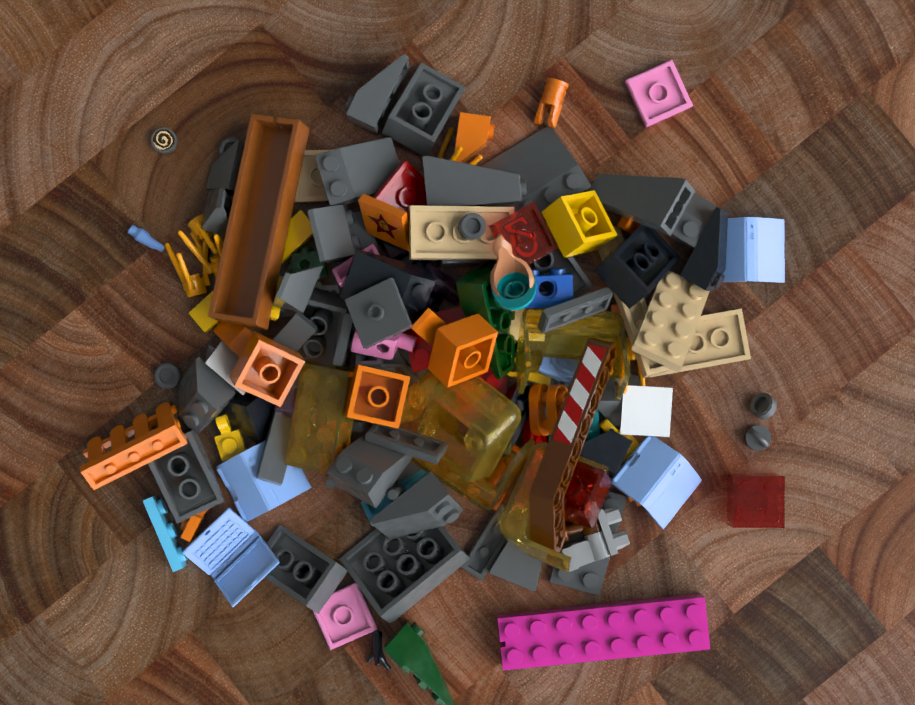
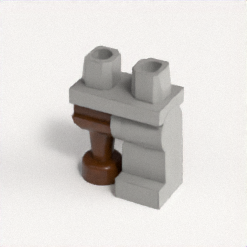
M601 506L585 512L581 519L565 525L564 542L569 540L568 535L581 532L585 538L562 547L569 572L594 561L618 554V549L630 544L626 530L612 534L609 527L611 524L622 521L618 507L603 509Z

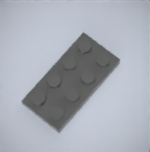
M576 482L565 525L581 519L585 512L601 506L603 509L618 507L620 515H622L626 496ZM619 522L609 525L612 534L617 532ZM583 533L568 535L569 540L564 542L563 546L585 539ZM561 549L556 554L549 581L599 596L610 556L569 572Z

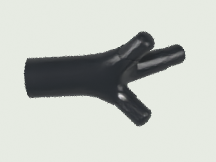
M382 631L372 632V651L366 662L370 663L375 658V666L378 667L381 663L388 671L391 667L384 656Z

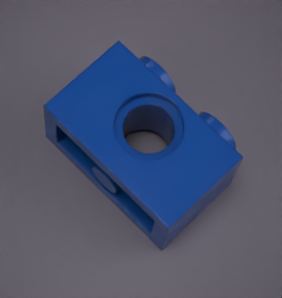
M550 268L549 273H539V269H531L536 277V294L533 301L524 308L553 307L573 299V275L565 272V268ZM544 281H549L550 290L545 294H540V284Z

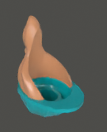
M499 234L493 244V251L497 256V262L490 275L492 294L502 308L520 310L529 305L534 299L537 287L536 277L524 260L513 255L511 243L505 240L502 234Z

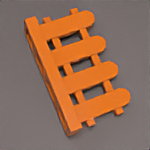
M164 402L156 408V414L147 417L146 414H140L134 418L132 426L125 429L123 425H118L110 431V437L102 440L97 436L89 440L87 448L83 450V454L88 458V462L80 466V472L92 489L96 490L188 444L186 436L180 429L181 424L179 420H175L174 414L178 413L177 407ZM158 423V427L152 430L151 426ZM135 435V439L128 441V437ZM111 446L112 450L105 453V449Z

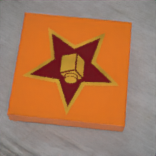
M363 194L358 199L366 232L409 251V221L407 212Z

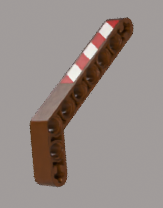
M591 337L587 340L529 494L531 545L554 553H559L563 547L565 540L564 496L617 356V344L614 342Z

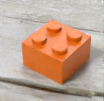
M475 314L437 328L428 369L447 388L488 372L498 331L480 314Z
M253 331L229 377L235 387L281 407L305 360L299 352Z
M355 365L344 417L399 429L410 376Z

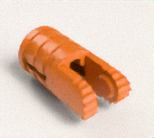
M554 78L546 79L544 92L542 93V98L534 118L535 124H542L549 107L551 112L548 126L556 127L569 84Z

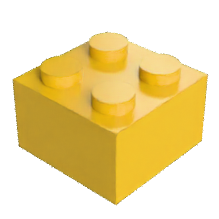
M595 190L561 196L542 211L547 226L564 258L596 251L618 236Z

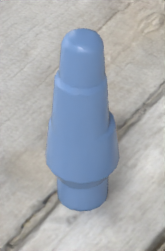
M132 225L128 231V234L132 235L136 241L152 249L162 252L165 248L164 245L151 237L143 228Z

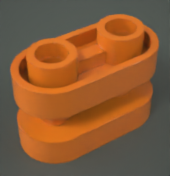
M534 384L530 388L529 423L531 432L534 435L547 436L552 434L568 392L565 385L552 384L547 386L546 384Z

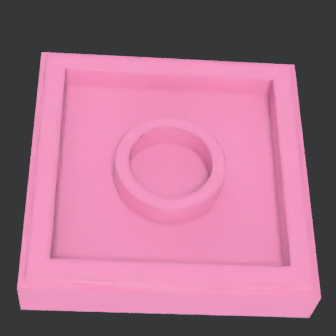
M673 60L625 80V84L645 128L693 107Z
M356 582L334 591L320 613L314 612L330 650L378 629L363 593Z

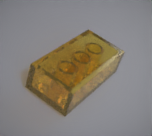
M319 362L304 363L300 370L285 465L328 475L327 470L341 451L349 446L354 419L344 417V412L354 373L353 369Z

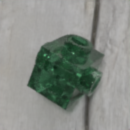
M313 247L300 248L298 253H292V260L288 261L289 274L308 270L305 267L310 263L308 269L323 266L318 280L328 279L327 263L320 262L318 251H314Z

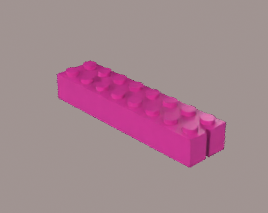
M701 593L497 614L503 671L710 649L705 597Z

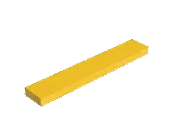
M302 210L291 218L282 264L313 236L310 219ZM213 291L189 312V315L204 332L210 331L219 322L208 317Z

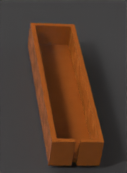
M251 114L208 317L219 322L268 330L310 131L300 120L279 117L276 120L271 116Z

